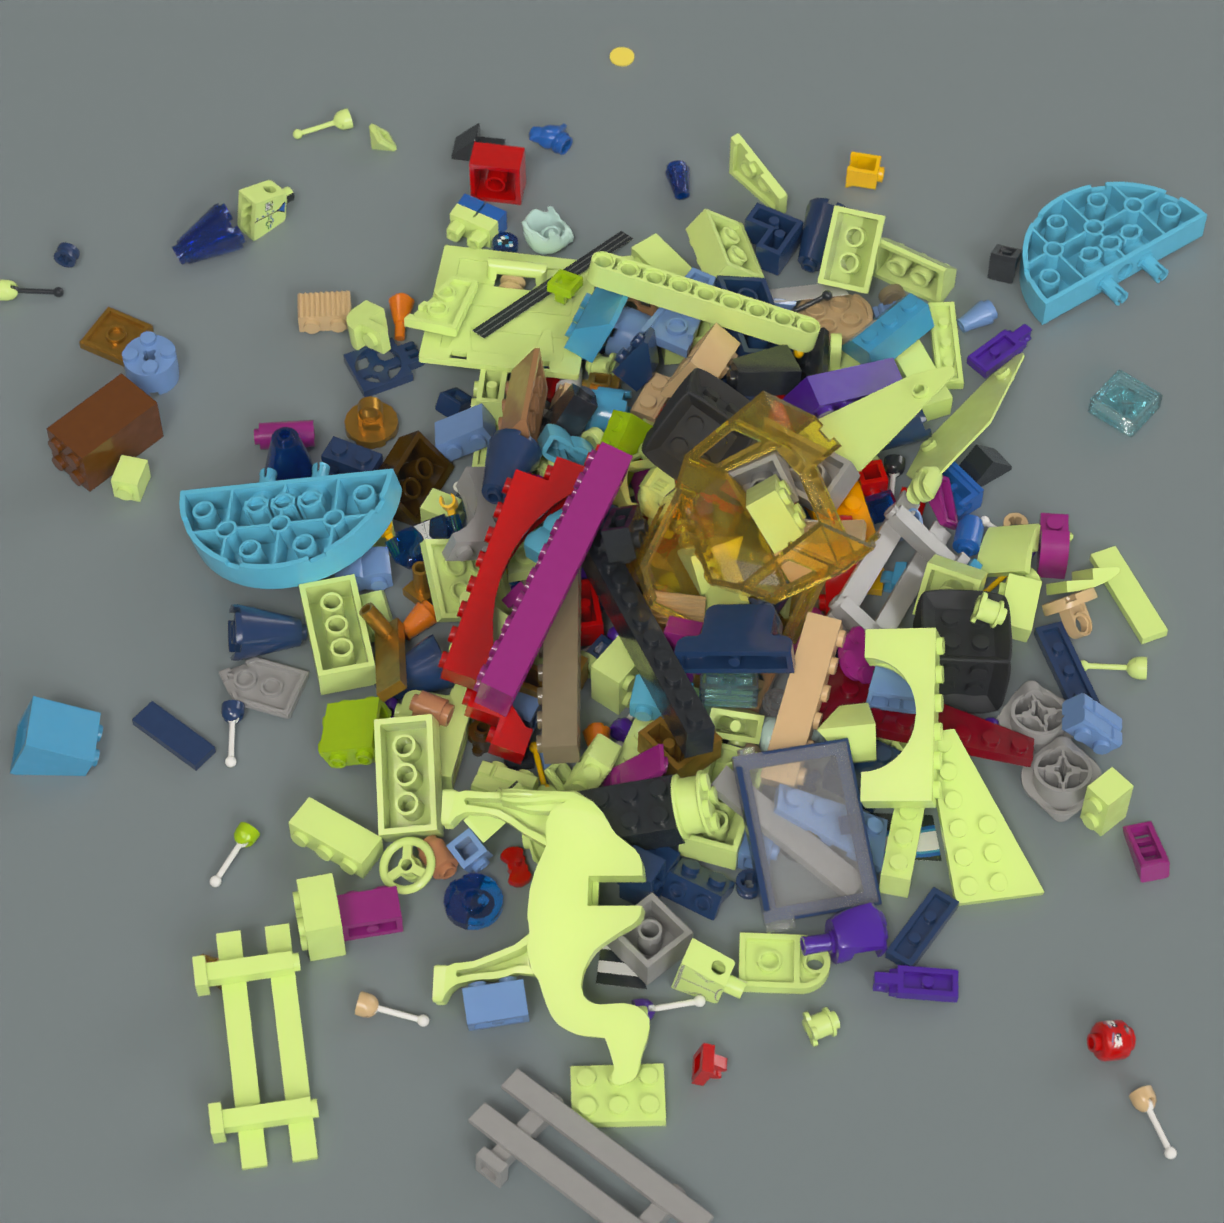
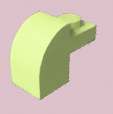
M365 300L348 313L346 321L351 345L354 349L358 351L367 346L382 354L391 350L384 308Z

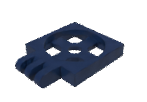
M392 337L389 338L391 346L389 352H392L394 358L386 361L379 359L377 354L380 352L367 346L358 351L355 350L343 355L344 362L364 397L373 396L414 381L411 370L422 367L425 363L419 362L420 351L416 349L417 346L413 341L397 346ZM366 358L369 362L368 367L357 371L355 369L357 361ZM377 365H381L384 369L380 372H376L373 368ZM400 367L401 369L398 374L391 379L388 375L389 371ZM372 377L378 379L379 382H371L365 379Z

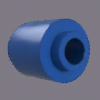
M969 514L964 515L958 521L952 544L953 549L958 554L964 552L970 557L979 553L984 533L981 518Z

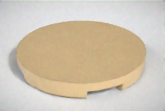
M856 293L854 295L833 296L829 301L823 300L799 312L816 319L820 324V328L825 327L829 331V344L831 333H841L843 345L873 321V311L870 304ZM813 299L801 300V302L798 304L797 307H799V306H801V305H803V304H805V303H807V302H809V301H811V300H813Z

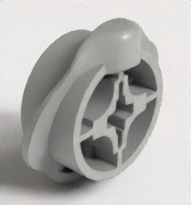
M1029 680L1023 683L1000 712L998 721L1000 726L1034 738L1033 755L1059 736L1073 738V736L1062 730V718L1064 717L1062 715V703L1065 700L1043 688L1036 681Z
M1059 736L1033 755L1031 767L1023 766L1021 783L1026 794L1055 821L1064 822L1082 810L1087 786L1099 778L1102 772L1097 763L1076 746L1070 738Z

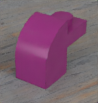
M1040 513L1039 524L1041 527L1037 552V574L1040 578L1065 579L1070 544L1069 514Z

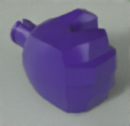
M873 902L838 912L826 920L824 934L801 936V952L804 956L828 952L834 964L848 962L853 958L854 954L875 951L877 957H881L887 951V939L889 938L886 917L882 911L877 909Z

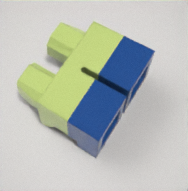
M464 194L450 212V224L446 229L447 238L457 242L463 236L467 238L469 248L481 249L484 246L491 248L494 238L498 234L502 235L507 230V211L488 203L485 204L484 201Z

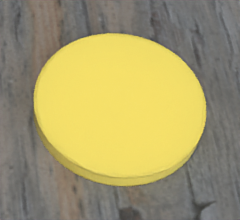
M618 47L611 51L610 61L617 66H627L634 61V53L629 48Z

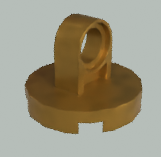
M370 396L360 399L358 404L348 411L344 421L346 435L349 440L351 438L357 445L368 449L385 446L386 441L397 436L399 429L397 413L390 405L381 402L378 398Z

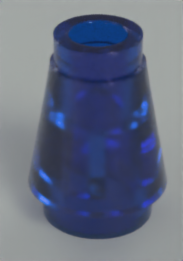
M682 160L670 162L666 166L665 175L675 199H687L690 196V168Z

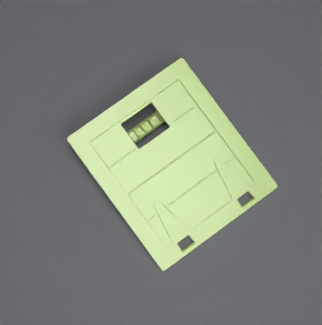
M445 245L434 291L453 275L478 280V290L456 337L424 331L419 352V362L511 373L512 369L534 348H540L543 366L549 367V369H544L545 377L578 380L582 357L564 348L569 339L565 336V333L572 323L586 293L588 292L592 295L595 286L590 284L587 279L589 269L579 275L583 277V286L571 299L567 298L566 305L556 302L555 294L552 293L486 338H482L472 330L530 292L529 290L494 287L497 274L535 278L536 287L553 277L559 269L563 270L577 260ZM451 355L466 357V359L451 358Z

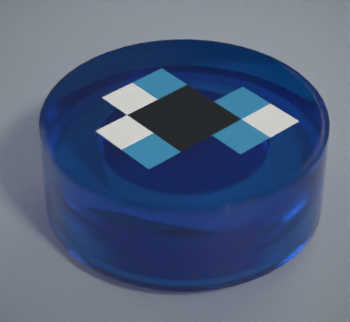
M509 232L499 233L492 240V248L495 251L517 253L518 239Z

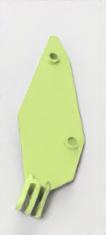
M1023 353L1016 355L993 373L932 434V437L920 445V449L906 474L912 479L906 494L910 503L920 504V502L925 503L934 499L942 483V473L991 424L1025 357Z
M945 366L912 374L805 425L798 433L851 461L857 471L860 472L955 376L956 371L952 366ZM742 512L740 514V517L744 521H747L744 513Z

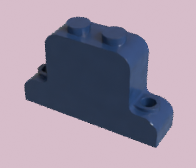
M768 604L713 605L706 610L701 634L682 637L677 641L674 651L685 673H794L796 666L792 640L787 636L778 635L775 609Z

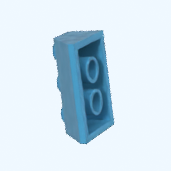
M599 287L595 288L592 295L587 292L565 333V336L569 339L564 348L593 363L614 328L628 297Z
M909 293L897 300L842 345V351L860 364L892 357L895 359L935 327L929 305L912 293Z

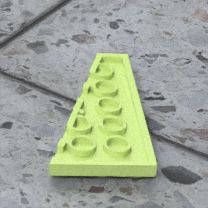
M955 729L943 730V739L938 741V752L942 753V769L937 770V781H941L942 793L941 798L936 799V806L953 898L959 901V906L1043 895L1044 890Z

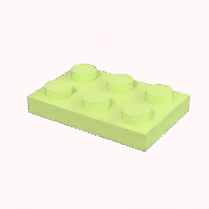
M664 1063L640 1064L637 1077L623 1085L614 1084L611 1079L614 1065L570 1066L571 1108L596 1128L666 1126Z

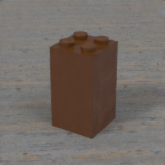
M122 373L46 428L49 438L48 445L52 450V462L55 467L60 471L64 470L70 475L72 481L77 486L82 485L89 492L114 474L121 455L136 458L164 437L158 403Z

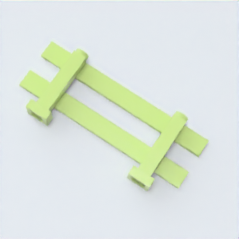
M289 923L265 927L268 954L244 957L241 931L238 930L216 934L219 961L206 963L205 955L192 957L195 987L198 996L210 995L211 986L222 985L235 1108L223 1110L221 1102L208 1104L214 1144L227 1142L226 1134L238 1132L242 1170L268 1166L263 1129L268 1127L288 1125L293 1163L318 1159L313 1118L319 1117L317 1099H311L295 975V972L301 971L299 953H293ZM271 978L285 1101L261 1104L246 981Z

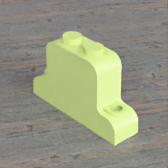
M455 684L454 688L451 689L450 695L432 693L449 700L450 704L455 705L454 713L448 726H439L442 791L443 789H454L468 741V729L474 720L464 716L467 706L463 705L462 701L467 688ZM411 690L407 692L403 697L402 703H397L394 718L412 716L413 711L409 710L411 700L414 694L419 695L421 691Z

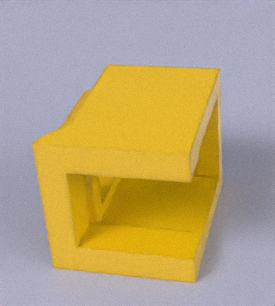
M851 151L850 165L847 168L846 187L857 186L876 189L877 182H883L885 167H880L881 156Z

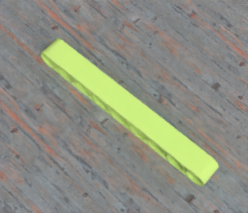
M596 252L591 258L587 279L593 286L705 322L717 323L721 327L774 344L788 345L790 349L796 351L810 352L815 347L820 324L812 317L608 252Z

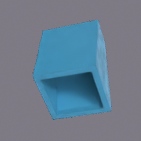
M33 696L17 724L10 774L86 776L91 766L97 765L100 750L96 749V744L100 741L103 732V725L99 724L101 713Z

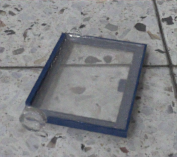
M848 738L755 753L754 747L737 750L738 756L732 757L731 760L766 933L775 934L796 929L795 920L838 913L873 902L875 906L881 905L882 901Z

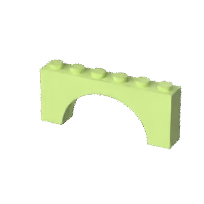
M936 628L866 629L865 659L870 666L883 667L897 673L909 684L915 699L916 719L909 742L893 761L882 768L861 772L860 802L865 808H936V799L941 798L942 788L941 781H937V770L942 769V753L938 752V741L943 739L942 723H938V712H943L944 707L943 695L939 694V683H944V667L940 666V655L945 653L944 637H940Z

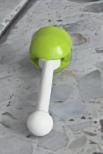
M240 822L235 829L234 840L237 844L218 873L210 878L209 882L212 887H219L221 885L222 876L241 847H250L259 838V831L252 825Z

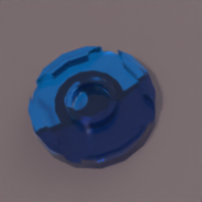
M469 873L449 884L444 893V909L447 917L454 925L465 930L483 929L497 921L502 913L503 894L492 878L483 874Z

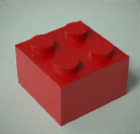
M474 142L469 162L471 196L481 201L521 205L526 186L525 147Z

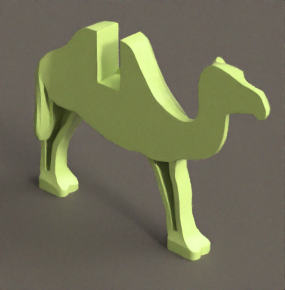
M508 788L501 790V792L470 790L458 792L454 789H443L441 822L445 829L455 828L461 820L469 815L488 816L506 822L527 838L545 848L536 867L529 892L527 912L529 934L515 945L475 961L453 963L449 966L434 965L433 1002L436 1005H446L455 991L461 987L468 986L472 982H499L500 978L508 976L517 977L520 975L536 977L539 980L549 1012L557 1024L576 1035L605 1038L614 1065V1071L611 1075L613 1083L623 1085L631 1082L638 1075L641 1059L648 1043L650 1032L648 1009L646 1006H635L625 1003L594 1004L584 997L582 984L584 974L596 953L618 937L638 927L644 920L645 910L642 906H598L599 882H646L645 867L639 854L633 847L616 835L598 806L577 791H536Z

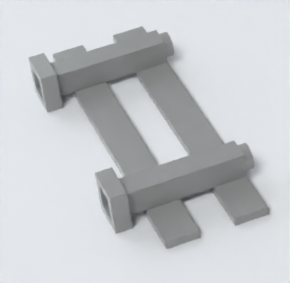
M905 490L901 492L896 502L885 511L884 516L886 518L840 594L836 595L828 605L830 610L826 616L842 620L843 630L847 628L850 631L854 626L863 627L865 632L866 629H897L920 590L927 562L935 554L966 565L970 561V558L964 552L955 555L945 546L951 534L937 520L932 522L929 529H927L914 516L916 511L909 512L911 508L918 510L920 504L910 503ZM902 537L916 551L877 617L873 620L859 606Z
M519 1069L501 1085V1089L530 1110L516 1125L487 1103H484L468 1119L471 1125L497 1144L491 1151L484 1146L476 1154V1171L498 1188L508 1180V1167L517 1159L599 1223H667L671 1217L679 1223H710L714 1218L711 1213L689 1198L679 1185L669 1183L565 1105L559 1095L554 1092H548ZM548 1125L552 1126L652 1202L651 1205L639 1218L635 1217L535 1141V1139Z

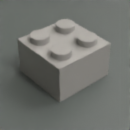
M653 893L635 905L642 906L645 910L642 923L607 945L646 985H649L683 958L693 938V932Z

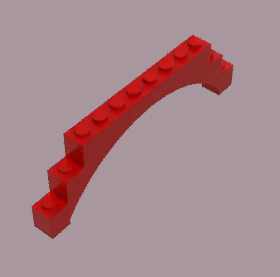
M597 444L595 450H598L600 444ZM558 456L554 466L548 464L543 478L518 469L515 470L513 479L507 477L502 493L506 494L504 503L498 501L493 515L498 520L495 527L489 526L484 542L489 543L486 552L480 550L475 567L480 568L477 577L471 575L466 591L470 593L468 602L462 600L457 617H460L461 621L458 627L452 626L447 642L452 643L450 651H443L438 667L443 668L441 679L467 688L462 704L467 706L464 716L491 725L485 741L491 743L488 753L520 765L533 729L525 726L513 705L505 717L474 702L477 692L473 688L483 664L486 665L494 644L493 615L495 598L499 583L510 560L530 532L543 523L550 514L563 508L568 496H571L574 484L580 472H583L586 466L585 463L583 466Z

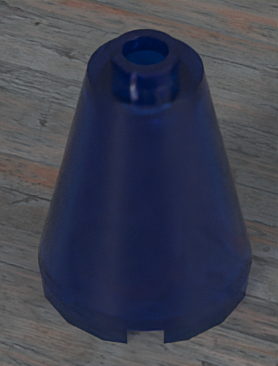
M282 427L275 430L271 437L265 463V476L267 468H273L277 472L276 481L312 477L314 462L298 432L290 427Z

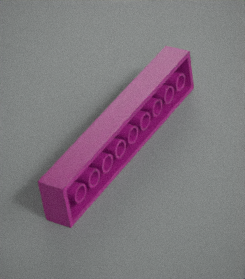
M601 442L598 450H591L585 463L586 466L583 472H580L574 484L571 496H568L562 508L560 518L555 521L547 543H544L539 553L538 561L535 567H532L526 579V585L523 591H520L514 603L511 615H508L504 622L499 639L495 640L486 665L483 664L477 676V682L473 688L477 692L474 702L505 717L507 716L625 479L633 458L632 455L604 442Z

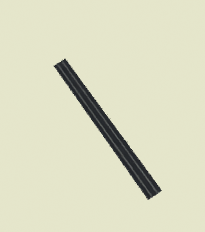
M620 231L563 270L580 275L589 269L594 253L599 251L613 253L633 238ZM550 279L472 331L482 338H486L552 294L547 291V282Z

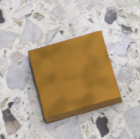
M107 307L80 340V348L124 367L122 351L132 340L140 337L143 332H153V325Z

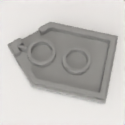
M254 657L246 660L243 665L219 671V675L232 700L243 702L246 708L289 719L306 686L309 671Z

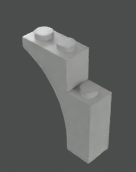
M466 467L456 484V488L465 506L467 523L466 527L451 535L442 551L446 561L477 560L480 550L484 552L487 550L489 543L484 542L489 526L495 527L498 519L493 517L497 504L488 502L481 492L484 467Z

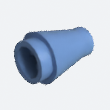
M987 299L984 302L980 300L962 317L957 319V324L960 330L965 333L969 330L993 324L994 319L998 318V314L990 300Z

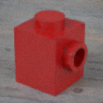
M873 460L859 472L861 476L858 481L866 504L885 501L887 497L888 477L882 460Z

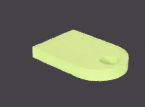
M740 932L739 979L747 982L743 992L811 993L819 989L829 976V953L821 952L804 956L800 948V938L806 935ZM811 960H818L823 964V967L819 970H813L807 966V963Z

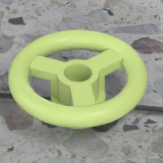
M403 837L394 841L386 848L380 860L379 873L382 882L388 887L397 886L398 894H412L421 890L428 884L434 874L436 865L434 852L427 842L417 837ZM413 846L420 848L424 852L427 860L426 869L424 863L413 856ZM403 847V857L399 861L398 866L388 872V865L392 855ZM412 864V867L407 870V867ZM402 876L407 881L415 883L403 886L394 881Z

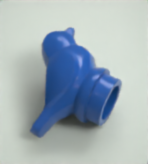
M564 123L560 126H535L529 132V140L538 143L544 149H552L554 153H559L560 155H564L573 143V139L569 134L564 132L567 127Z

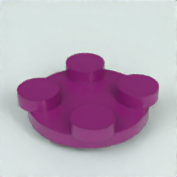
M854 626L846 633L843 647H838L839 664L849 679L860 681L862 684L871 683L875 666H870L865 659V631L863 627Z

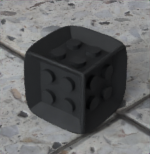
M694 368L661 410L653 427L647 432L641 450L655 466L691 491L709 498L726 481L724 473L735 469L746 454L753 439L759 433L763 414L750 400L728 384L705 370Z
M939 589L923 592L917 603L912 628H936L940 637H944L945 653L940 655V666L944 667V683H939V694L943 695L944 704L969 714L998 711L1004 702L1011 674L1012 629L1007 598L998 593L977 590ZM983 592L988 593V599L996 602L1004 601L1007 615L1002 625L997 624L995 628H991L990 624L978 619L975 623L970 622L975 602Z

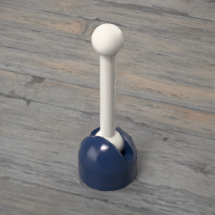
M238 700L224 701L221 706L222 717L229 723L228 757L225 759V764L230 768L234 767L237 763L234 757L235 724L243 719L245 710L244 703Z

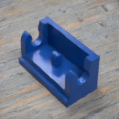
M954 461L942 475L950 480L957 519L959 521L964 515H969L981 507L984 489Z

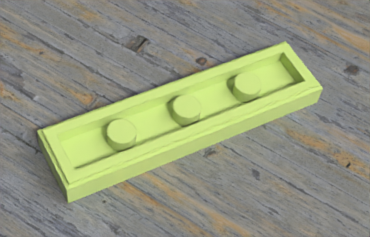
M928 302L935 326L930 330L934 365L936 368L954 367L956 371L955 376L946 386L948 389H963L964 379L955 303Z
M1113 546L1091 554L1089 560L1094 568L1119 567L1120 573L1104 584L1141 645L1167 636L1168 629L1117 547Z

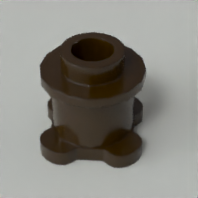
M478 720L473 721L469 726L468 741L473 746L472 754L480 757L488 752L491 743L485 742L491 725Z

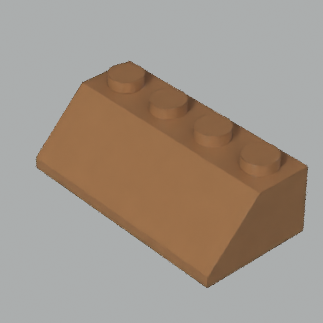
M534 348L512 369L510 381H506L505 391L507 398L502 400L503 417H499L498 428L499 430L505 428L517 429L522 431L520 435L527 439L531 436L538 444L537 439L540 435L548 387L540 348Z

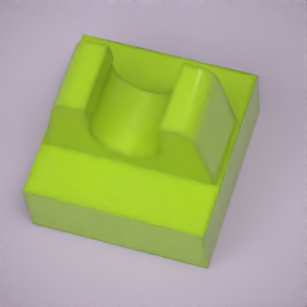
M559 269L547 282V291L555 294L556 302L566 305L567 298L571 299L583 286V277Z

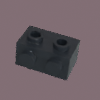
M639 504L611 509L601 530L602 536L600 539L602 552L607 553L609 563H630L637 559L641 548L644 547L646 536L649 535V525L647 519L642 517Z

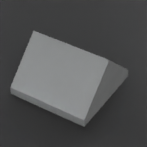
M776 452L724 473L747 520L754 519L746 508V490L774 474L778 476L780 481L784 479L789 485L792 492L790 498L793 503L799 501L789 466Z

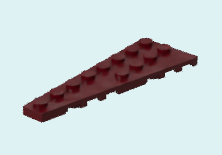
M839 663L835 675L830 674L827 685L831 686L827 703L822 702L819 712L823 713L821 725L838 706L866 703L870 683L862 684L860 681L849 679L842 671ZM945 704L943 712H938V723H942L943 730L955 729L969 756L1031 767L1034 738ZM870 708L876 725L877 738L902 743L909 742L914 729L916 714Z

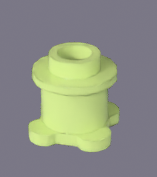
M598 353L593 363L586 361L585 367L588 375L590 372L615 375L612 371L616 364L614 358L617 353H610L609 357Z
M983 592L975 602L970 622L975 623L978 619L990 624L991 628H995L997 624L1002 625L1007 615L1004 601L996 602L988 599V593Z
M824 1007L822 1012L811 1016L808 1011L803 1013L802 1025L813 1047L818 1045V1039L829 1035L832 1037L837 1036L840 1022L835 1011L830 1012L827 1007Z

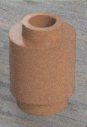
M424 690L419 695L414 694L409 706V710L413 711L412 716L432 714L439 722V726L445 727L450 723L455 709V705L450 704L449 700Z
M436 835L423 839L430 845L435 855L436 865L433 877L444 880L452 877L457 871L459 862L447 848L445 841ZM417 847V850L419 851V858L426 866V856L424 852Z

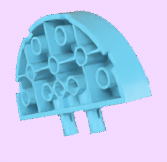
M1105 182V186L1092 188L1091 185H1086L1066 192L1041 209L1038 217L1029 225L1025 234L1019 267V280L1023 297L1033 315L1042 325L1101 292H1104L1115 305H1120V303L1122 304L1128 298V292L1117 283L1142 269L1156 283H1160V280L1163 281L1169 271L1158 260L1203 236L1207 214L1183 197L1177 199L1167 195V190L1140 183Z
M316 462L312 466V477L276 481V470L267 468L265 476L266 470L262 468L259 473V483L180 491L179 505L186 532L197 553L211 570L221 577L243 586L260 589H284L326 578L344 569L364 555L379 540L390 525L400 502L402 488L394 469L329 475L330 466L320 462L318 470V463Z

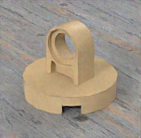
M1093 587L1072 593L1041 606L1044 616L1059 612L1067 634L1073 639H1079L1088 636L1092 631V621L1085 602L1097 598L1098 595ZM1076 619L1081 625V632L1076 626Z

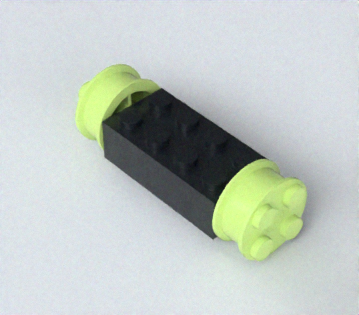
M698 770L695 776L680 778L678 774L577 791L598 806L616 835L631 847L636 845L645 850L685 844V840H688L691 834L706 832L709 836L715 834V831L720 830L719 817L715 813L714 804H718L717 790L715 786L711 787L709 775L703 770ZM522 834L524 848L530 849L533 861L538 864L545 848Z

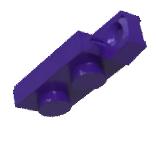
M1025 323L1013 332L1004 329L967 357L966 363L983 378H987L1027 347V342L1031 340L1032 329Z
M898 965L897 968L889 969V973L874 972L873 991L889 992V996L896 998L957 1003L959 970Z

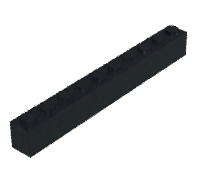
M601 535L596 536L581 566L683 756L689 758L713 752L715 725L627 566L619 562L609 563L607 553H603L601 549Z

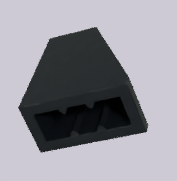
M780 345L732 359L731 370L727 371L726 380L729 386L743 396L787 395L800 383L802 370L788 345Z
M572 383L543 416L540 434L546 424H555L565 429L570 436L579 437L598 408L595 393L586 386L579 387Z

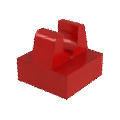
M703 1043L693 1055L691 1084L704 1086L709 1078L720 1079L722 1071H727V1058L715 1054V1045Z

